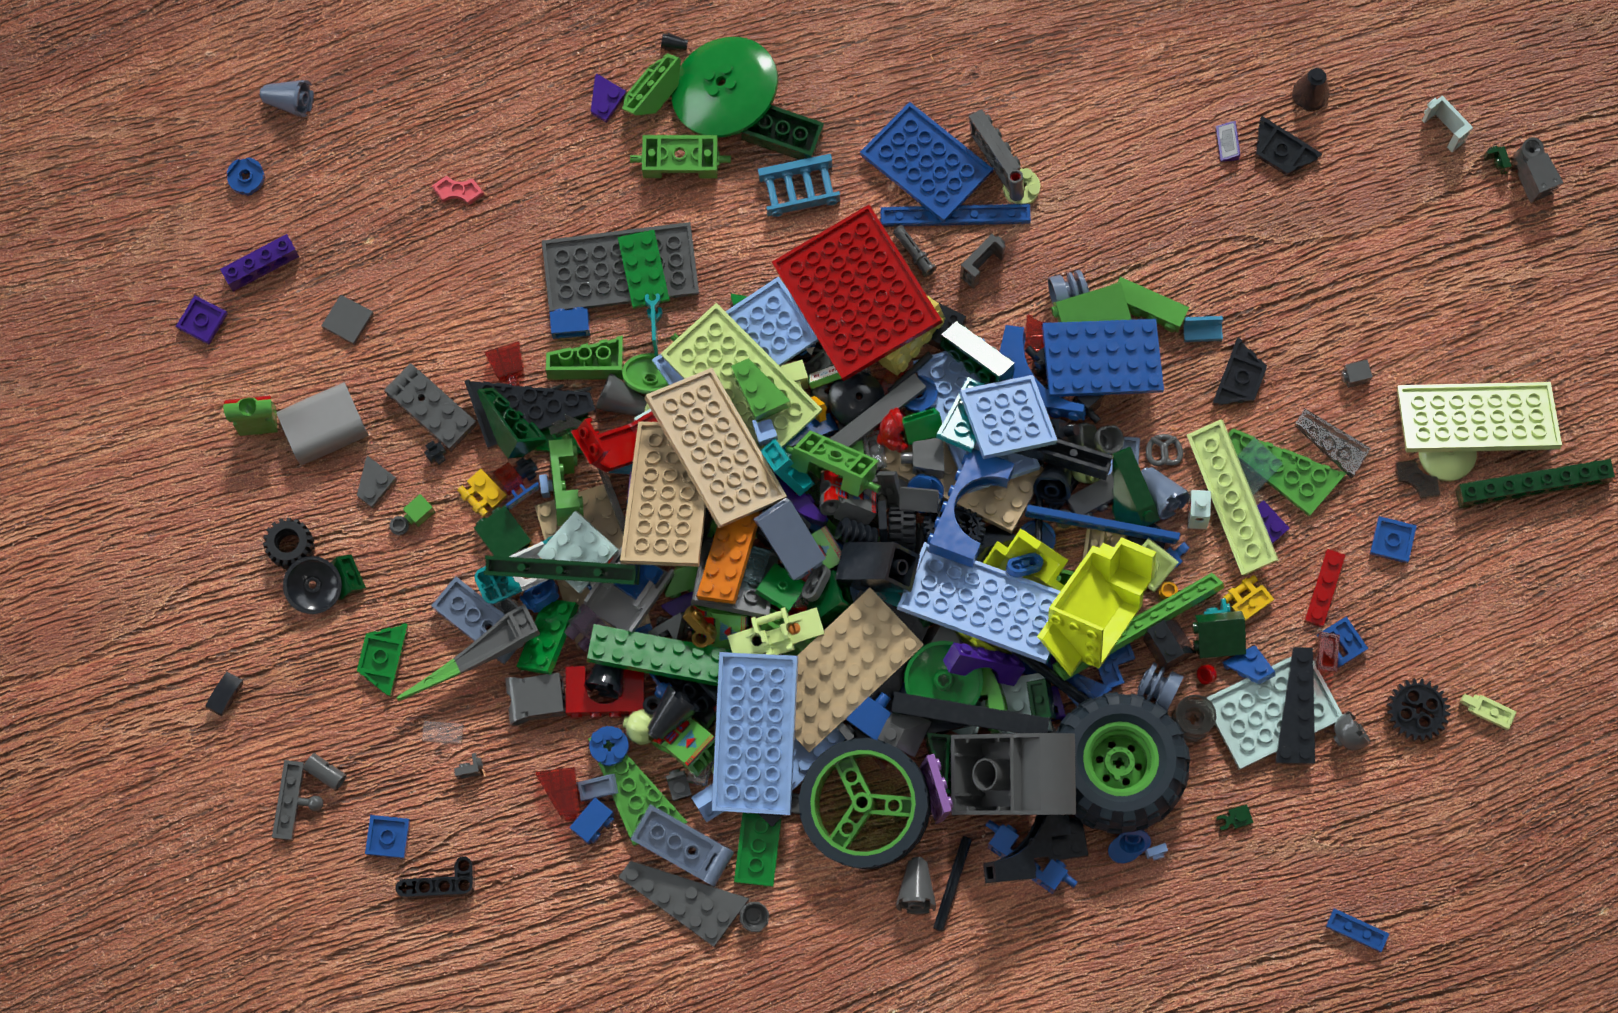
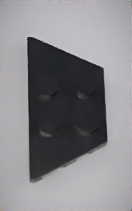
M1261 116L1255 154L1257 158L1286 176L1321 158V152Z
M1238 337L1212 403L1214 406L1254 402L1265 374L1267 365L1261 359H1258L1256 354L1251 349L1249 350Z

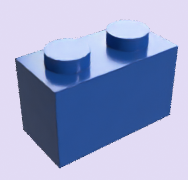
M575 307L573 310L555 309L554 312H550L553 339L590 336L587 308Z
M595 797L569 828L590 845L591 842L595 843L600 838V832L604 827L608 828L612 824L614 813Z

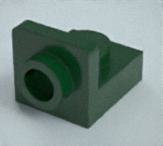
M1493 146L1487 149L1484 160L1495 158V167L1500 170L1501 175L1508 173L1512 165L1505 146Z

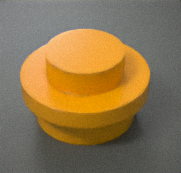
M1170 581L1163 582L1158 589L1159 596L1163 600L1178 592L1177 586Z

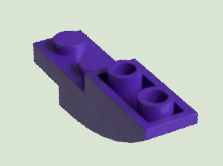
M774 472L775 477L787 496L786 498L792 502L796 511L812 524L822 527L827 525V515L822 514L820 508L817 509L812 496L809 493L807 495L803 493L801 496L796 495V492Z

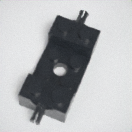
M1030 345L1025 349V352L1033 360L1032 371L1037 377L1045 380L1047 379L1044 347L1036 352ZM1104 395L1074 396L1072 402L1085 406V419L1089 417L1095 424L1101 420L1094 411L1100 407Z

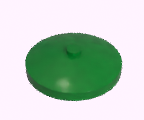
M932 642L920 648L910 659L904 677L905 690L907 694L975 705L983 687L982 669H975L966 676L949 673L943 659L954 642Z

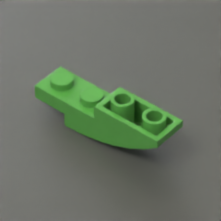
M981 668L983 687L980 696L988 698L985 702L986 707L1008 711L1005 693L1002 685L997 682L992 668ZM988 729L991 731V734H1003L1000 730Z

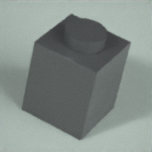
M1368 360L1347 364L1344 366L1343 372H1341L1342 381L1347 384L1348 388L1370 383L1373 378Z

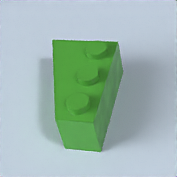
M749 358L731 366L732 374L756 422L791 407V401Z

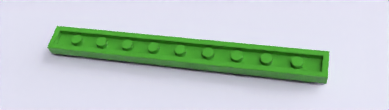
M1210 573L1133 618L1110 654L1143 636L1147 629L1163 620H1170L1224 589V583L1213 573ZM1081 661L1072 676L1088 668L1090 665ZM1059 662L1053 664V670L1064 681L1070 678Z

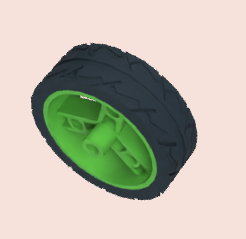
M870 738L850 739L835 744L824 751L809 767L799 794L800 818L804 830L814 846L826 857L842 865L858 869L882 868L894 864L907 856L920 842L928 826L931 812L930 792L927 782L916 763L900 749L884 741ZM875 757L893 764L906 779L911 797L872 794L856 759ZM837 769L852 800V804L832 834L829 835L820 816L819 803L821 791L826 780ZM851 772H856L857 779L854 782L848 781V775ZM861 784L866 793L860 792L855 795L853 787ZM876 799L886 801L885 810H877L878 803ZM868 800L867 806L863 808V802ZM891 802H899L900 806L897 811L890 810ZM855 810L864 814L858 823L850 819ZM871 815L909 818L903 831L890 844L878 850L868 852L848 849ZM848 823L853 825V831L850 834L844 832V826Z

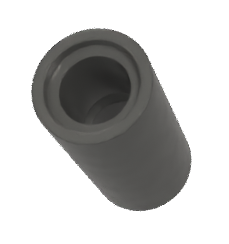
M313 753L307 759L303 767L305 771L335 791L341 787L347 777V774L335 766L329 765V762L316 753Z

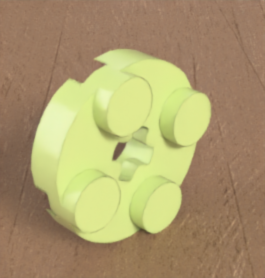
M1020 169L1023 173V182L1026 185L1024 198L1020 201H1013L1004 184L1003 193L1005 198L1011 203L1031 204L1039 195L1040 181L1031 169Z

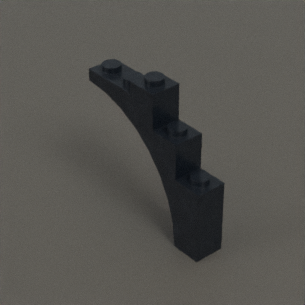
M1036 815L1028 835L1016 849L996 861L983 863L985 884L1035 879L1036 865L1034 858L1054 856L1052 837L1071 834L1069 815Z

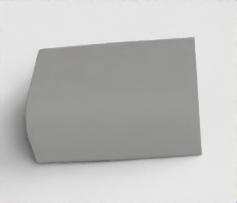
M345 382L276 412L292 451L301 466L369 436Z
M622 547L610 563L621 564ZM661 569L664 571V574L655 585L649 581L636 600L613 586V583L596 582L584 599V605L588 610L613 627L628 630L631 633L635 632L674 576V570L671 569L668 573Z

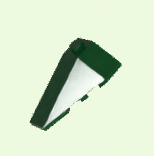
M494 388L478 389V396L497 444L508 459L524 457L547 440L533 422L529 424L523 419L524 414L513 410L509 406L510 402Z
M1127 447L1112 454V476L1114 477L1112 512L1115 521L1141 526H1149L1160 521L1155 503L1132 448Z

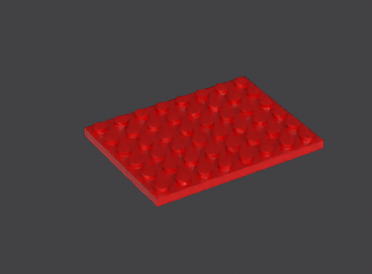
M869 204L772 261L773 266L843 381L943 323Z

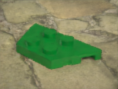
M406 623L393 628H385L378 632L366 633L357 667L359 674L388 697L392 696L409 625Z

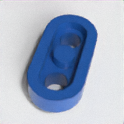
M1036 553L1011 558L1007 563L1006 572L1015 578L1037 573L1042 569L1043 558Z

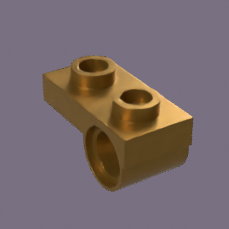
M692 605L688 607L683 618L695 630L692 636L693 644L700 648L710 645L717 636L715 627L703 618L702 613L698 609H695ZM702 633V634H704L706 637H705V638L700 637L699 634Z

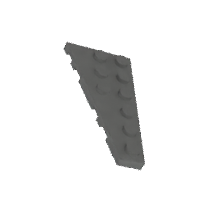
M630 861L619 875L621 880L713 947L716 946L743 906L749 901V898Z

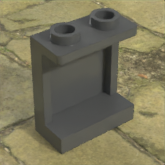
M991 234L961 264L960 278L971 288L975 289L979 284L980 271L978 269L991 255L994 254L1000 260L1004 258L1006 246L1003 239Z

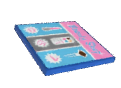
M536 482L528 489H525L520 484L523 492L518 496L512 490L515 498L506 504L507 509L510 511L538 491L539 483Z

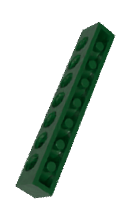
M1611 459L1462 483L1458 485L1455 492L1459 508L1607 484L1615 478Z

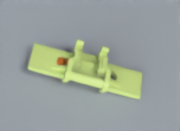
M784 607L781 608V611L759 618H751L754 628L727 637L732 653L779 655L795 650L794 644L825 633L817 607L788 616L787 610ZM784 618L785 623L781 624L779 628L761 631L760 625ZM755 636H761L762 644L760 646L753 645L752 640Z

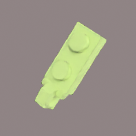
M1464 694L1459 702L1469 707L1467 711L1471 712V714L1505 730H1509L1516 711L1482 695L1478 696L1475 694L1474 697Z

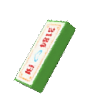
M833 365L809 374V385L811 389L842 378Z

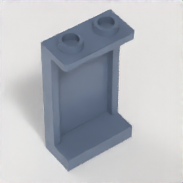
M783 499L753 519L757 526L761 528L791 579L799 580L803 578L808 570L818 568L823 564L822 561L826 559L789 499Z

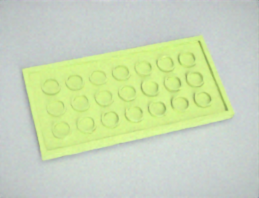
M717 303L661 353V356L683 379L713 368L760 450L766 445L759 446L752 425V420L755 419L732 374V365L749 358L791 401V407L761 420H772L778 436V442L782 447L790 442L822 412V408Z
M1551 382L1398 385L1397 387L1406 453L1561 449L1562 442Z

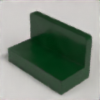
M351 554L337 556L331 561L338 570L342 582L338 600H343L351 593L362 592L366 589Z
M1045 678L1026 682L1031 715L1056 720L1051 682Z

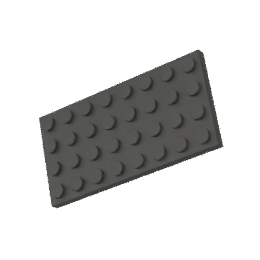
M686 222L542 240L549 312H554L555 309L573 310L575 307L589 309L632 303L618 237L649 230H655L669 299L699 295L691 223Z

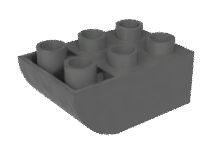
M1075 734L951 735L952 815L1076 814Z

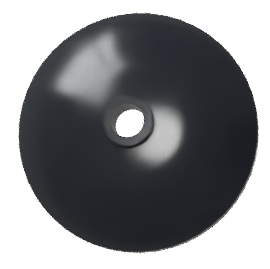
M860 371L845 381L839 379L833 382L828 393V404L833 416L847 426L882 399L885 394L881 384L875 377ZM856 394H860L862 399L858 400Z
M308 556L295 561L288 568L283 579V591L287 601L293 608L306 614H319L330 609L336 603L341 593L342 582L338 570L331 562L317 556ZM315 581L316 587L310 588L309 582Z

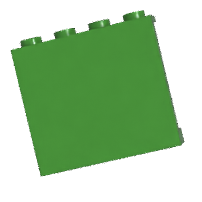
M1121 282L1061 301L1053 302L1054 307H1051L1053 316L1058 319V322L1132 320Z

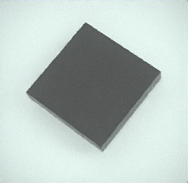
M340 295L321 326L355 345L374 313Z

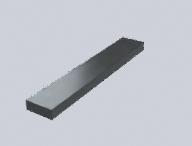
M913 374L830 439L852 448L880 426L882 419L889 413V410L896 407L901 410L927 390L926 386Z

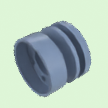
M1081 270L1074 271V276L1071 272H1068L1067 282L1064 281L1062 275L1048 278V289L1052 305L1055 301H1061L1089 292L1087 282Z
M1153 662L1152 666L1146 670L1138 686L1137 695L1143 696L1144 693L1147 694L1146 700L1149 702L1152 698H1155V704L1160 705L1167 711L1184 676L1172 671L1167 678L1163 677L1165 667L1162 666L1159 674H1157L1155 670L1158 664Z

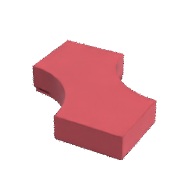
M445 176L432 186L443 202L449 199H461L470 205L484 195V192L473 178L464 182H458Z

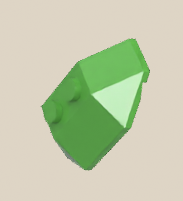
M667 53L662 59L649 66L625 95L622 109L635 116L656 113L679 85L680 58Z

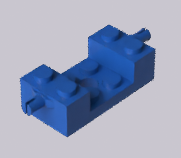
M990 819L985 826L995 832V835L989 842L988 849L1002 858L1012 852L1011 849L1018 841L1019 835H1017V830L1009 824L1007 826L1003 824L999 826ZM1051 859L1043 872L1040 870L1041 867L1035 863L1036 878L1031 880L1051 894L1055 892L1061 882L1067 883L1072 888L1078 883V881L1069 876L1066 865L1058 859L1056 861Z

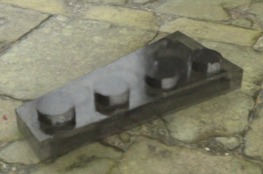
M1304 409L1294 425L1351 479L1371 449L1307 409Z

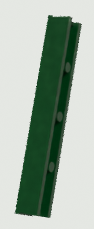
M485 555L486 569L484 575L639 585L641 565Z

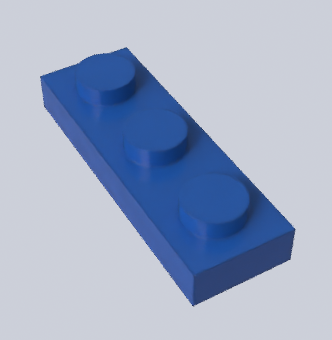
M1335 908L1332 910L1325 926L1380 953L1389 936V933Z

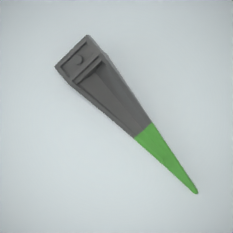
M524 604L508 612L465 650L434 673L400 694L397 700L406 699L524 646L523 643L539 636L540 633L526 605Z

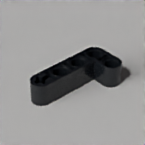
M459 857L454 865L455 876L402 879L396 884V892L403 899L470 896L475 890L474 863L468 857ZM463 862H469V868L466 871L460 870V865ZM465 881L469 882V889L461 891L460 885ZM445 882L450 883L449 890L442 892L440 889L441 885ZM426 883L430 884V890L422 893L421 886ZM405 885H407L409 888H415L416 892L413 889H409L404 893L401 889H404Z

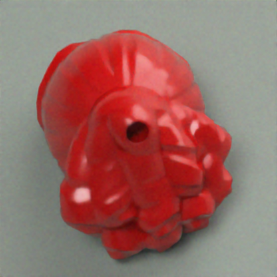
M898 407L889 410V413L882 419L877 443L886 446L891 451L901 453L907 450L908 445L905 444L903 434L900 433L904 427L902 424L903 415Z

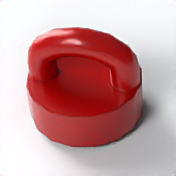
M1203 665L1197 670V678L1204 685L1211 684L1217 679L1216 670L1211 665Z

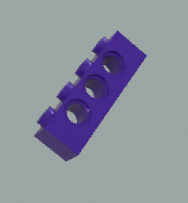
M286 234L220 270L231 290L235 291L298 258L299 255Z

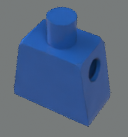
M881 692L876 701L868 697L846 720L871 739L878 740L891 714L885 709L891 698Z

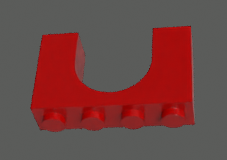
M566 667V714L571 719H582V716L599 719L603 715H609L610 718H621V715L630 716L632 712L644 709V672L624 669V689L621 697L612 703L600 704L588 696L587 689L584 687V682L587 678L586 667Z

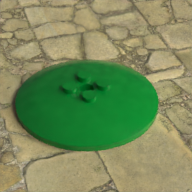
M724 37L712 40L693 51L680 66L679 85L672 93L674 111L688 129L699 135H717V138L741 133L756 124L771 107L778 89L777 67L768 51L753 40L743 37ZM726 80L724 85L718 86L719 81Z

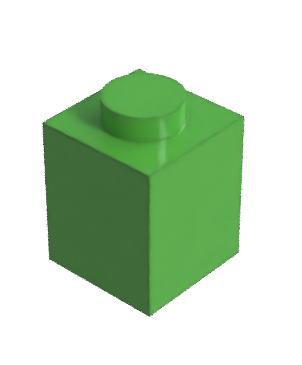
M421 494L403 508L406 514L404 518L411 525L415 523L417 527L435 513L433 507Z

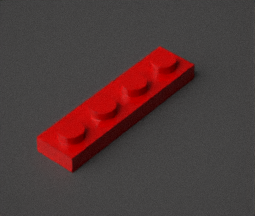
M1330 549L1326 550L1304 622L1323 628L1345 554Z

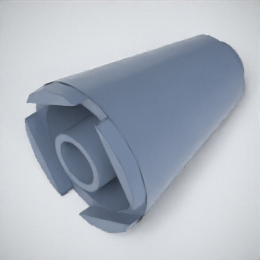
M308 80L266 84L261 88L260 98L268 105L299 117H306V112L312 109L314 91L310 90L309 85L312 86V84Z
M1146 467L1141 471L1155 503L1158 515L1162 520L1176 514L1174 511L1178 507L1182 509L1190 498V494L1186 489L1153 467Z

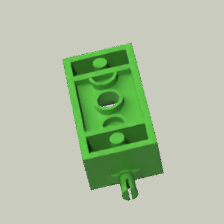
M643 135L642 155H630V163H642L643 178H662V173H698L699 178H718L720 163H731V155L720 156L717 135ZM682 150L685 152V155L682 158H677L675 152Z
M811 430L794 447L788 445L785 448V452L792 455L791 460L793 464L790 467L799 472L807 474L816 464L818 467L843 476L841 490L848 492L850 495L858 497L866 489L876 493L880 491L881 485L872 482L875 478L879 461Z
M569 434L563 435L561 440L549 441L557 526H562L575 511L584 516L583 497L578 495V489L566 490L564 474L574 473V466H578L577 447L572 445V438L570 439Z

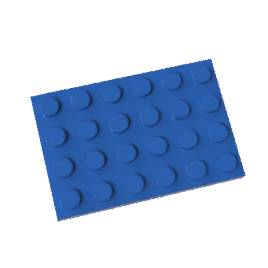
M911 102L860 151V155L943 223L993 172L991 166Z
M1156 319L1042 324L1049 397L1163 393L1164 384Z

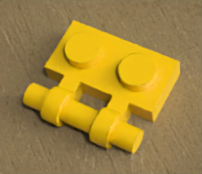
M482 469L477 471L467 481L471 486L470 489L467 490L463 485L457 489L461 494V498L464 501H468L473 507L472 509L482 517L488 514V511L485 509L487 505L495 509L507 498V495ZM476 493L483 498L479 502L473 497Z
M1255 575L1243 579L1240 585L1236 588H1231L1223 596L1226 599V603L1232 599L1236 602L1231 609L1233 612L1242 611L1245 621L1274 601V598L1263 584L1255 588L1253 584L1258 581ZM1247 589L1250 593L1242 598L1239 594Z

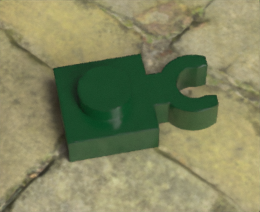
M1247 804L1228 810L1229 816L1219 815L1216 818V821H1225V826L1220 827V831L1226 830L1230 825H1233L1235 830L1254 823Z

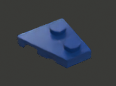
M1255 645L1246 649V654L1235 655L1223 662L1225 669L1228 670L1230 668L1238 672L1239 676L1249 678L1258 685L1276 676L1274 669Z

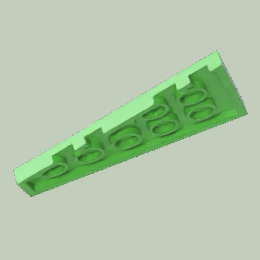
M1234 428L1228 433L1238 459L1309 517L1346 475L1343 471H1337L1328 465L1319 464L1295 452L1276 447L1272 443L1263 442Z
M607 741L604 748L611 751L615 744ZM627 754L619 764L614 766H604L599 763L604 776L615 774L618 794H613L612 797L630 838L649 804L688 824L685 818L682 817ZM631 840L634 847L639 845L638 843Z

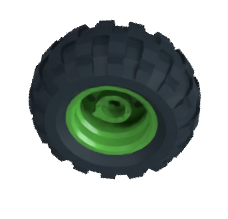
M1118 692L1104 693L1102 696L1093 699L1089 698L1080 703L1060 723L1056 733L1075 734L1076 814L1073 815L1082 824L1110 834L1145 830L1163 820L1179 802L1190 775L1189 747L1185 743L1184 733L1178 723L1174 722L1167 714L1168 711L1160 705L1153 704L1145 700L1143 696L1132 693L1131 695L1118 694ZM1114 742L1116 744L1115 748H1110L1108 743ZM1129 745H1132V746L1135 747V751H1134V752H1131L1130 750H1128V746H1129ZM1096 757L1102 758L1103 762L1097 763L1095 761ZM1116 761H1120V765H1123L1120 769L1115 768L1116 765H1113ZM1135 764H1141L1142 769L1140 771L1136 770ZM1109 775L1110 781L1104 782L1103 776ZM1124 778L1130 782L1129 785H1123L1122 780Z

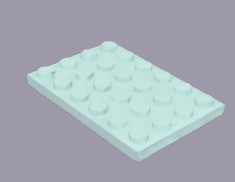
M1291 657L1271 666L1276 676L1259 685L1246 678L1203 699V703L1239 770L1277 752ZM1313 661L1314 727L1316 733L1335 724L1337 719L1343 714Z

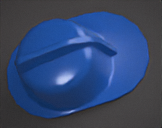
M1144 830L1121 833L1109 845V857L1117 863H1129L1150 847L1151 838Z

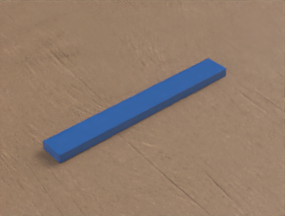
M1030 204L961 205L944 223L923 206L881 207V224L883 227H898L900 225L904 227L1031 223Z
M1027 505L1024 515L1029 518L1142 539L1150 538L1153 541L1176 544L1180 538L1179 532Z

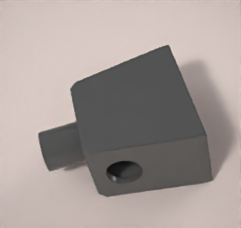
M934 438L913 442L912 452H901V464H912V474L914 475L925 474V476L931 477L932 475L943 479V441Z

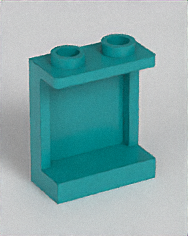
M775 438L760 450L773 471L799 496L814 485L808 473L805 474L790 467L793 464L792 460Z

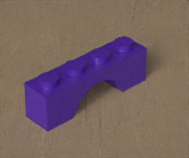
M954 642L943 659L949 673L966 676L978 668H992L997 682L1010 686L1016 685L1025 670L1022 661L1014 654L1010 655L997 650H987L983 647H973L965 643L959 644Z

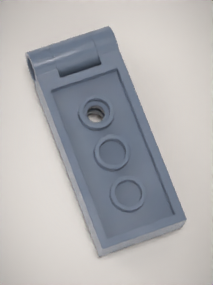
M456 576L431 605L433 610L473 641H476L488 631L486 630L487 626L495 625L505 615L492 604L486 603L481 595ZM516 650L496 659L505 665Z
M649 804L630 838L632 841L714 887L734 854V851L652 804ZM690 847L695 848L693 854L688 853Z

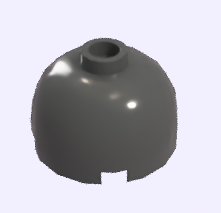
M1347 711L1337 719L1334 726L1336 736L1333 738L1339 747L1343 745L1348 750L1358 751L1371 743L1367 733L1361 724H1358L1355 720L1356 717L1351 711Z

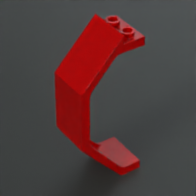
M650 411L630 424L600 433L599 430H594L591 425L593 420L590 417L584 419L576 430L571 431L589 464L604 472H609L633 464L638 421H658L653 412Z

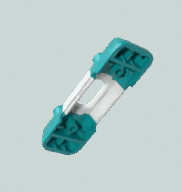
M553 536L509 557L540 559L541 557L537 554ZM486 566L477 570L474 577L484 601L488 604H496L549 580L484 575Z

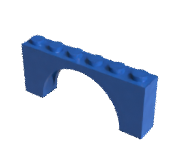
M973 449L972 453H965L961 463L963 465L962 470L958 469L955 476V486L951 485L949 489L948 502L944 501L941 508L942 516L941 518L937 517L934 524L935 532L934 534L930 533L927 540L929 553L973 568L978 557L981 543L967 536L959 527L954 514L955 506L964 494L977 487L993 485L1007 488L1015 463L999 457L983 459L981 452L977 449Z

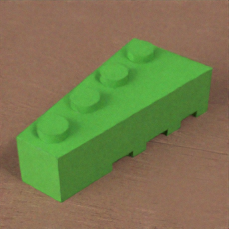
M623 335L608 341L605 339L600 340L599 343L590 345L587 343L573 349L570 347L546 353V374L548 380L607 379L609 374L623 379Z

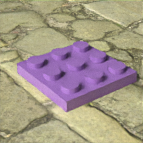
M934 754L925 757L919 769L927 782L930 792L931 812L934 822L937 824L943 822L952 811L953 803L951 797H947L946 794L947 783L945 778L941 777L939 771L941 770L940 761L935 758Z

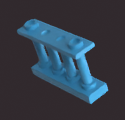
M831 154L759 168V181L767 184L771 206L766 207L767 216L778 217L787 212L825 204L830 206L839 202L840 191L833 192L828 169L832 167ZM812 171H821L826 194L815 196L810 176ZM793 175H803L808 198L797 200L792 181ZM783 178L785 180L790 202L778 203L774 186L775 179Z

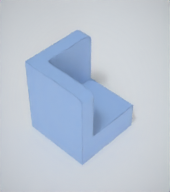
M771 419L758 423L756 420H752L759 446L770 443L774 438L778 441V436Z

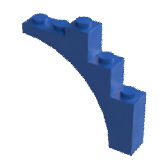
M1005 325L1000 353L1009 357L1014 362L1013 379L1033 375L1025 358L1026 334L1024 327ZM1034 376L1049 416L1053 418L1065 417L1074 421L1079 419L1085 420L1086 411L1083 404L1070 402L1061 397H1049L1048 389Z

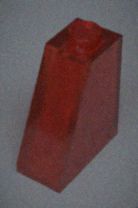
M569 767L536 771L538 780L562 819L565 818V821L576 820L581 814L576 768Z

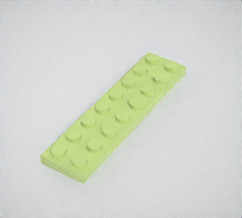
M1222 419L1187 434L1208 491H1211L1212 501L1241 575H1247L1279 561L1224 421Z

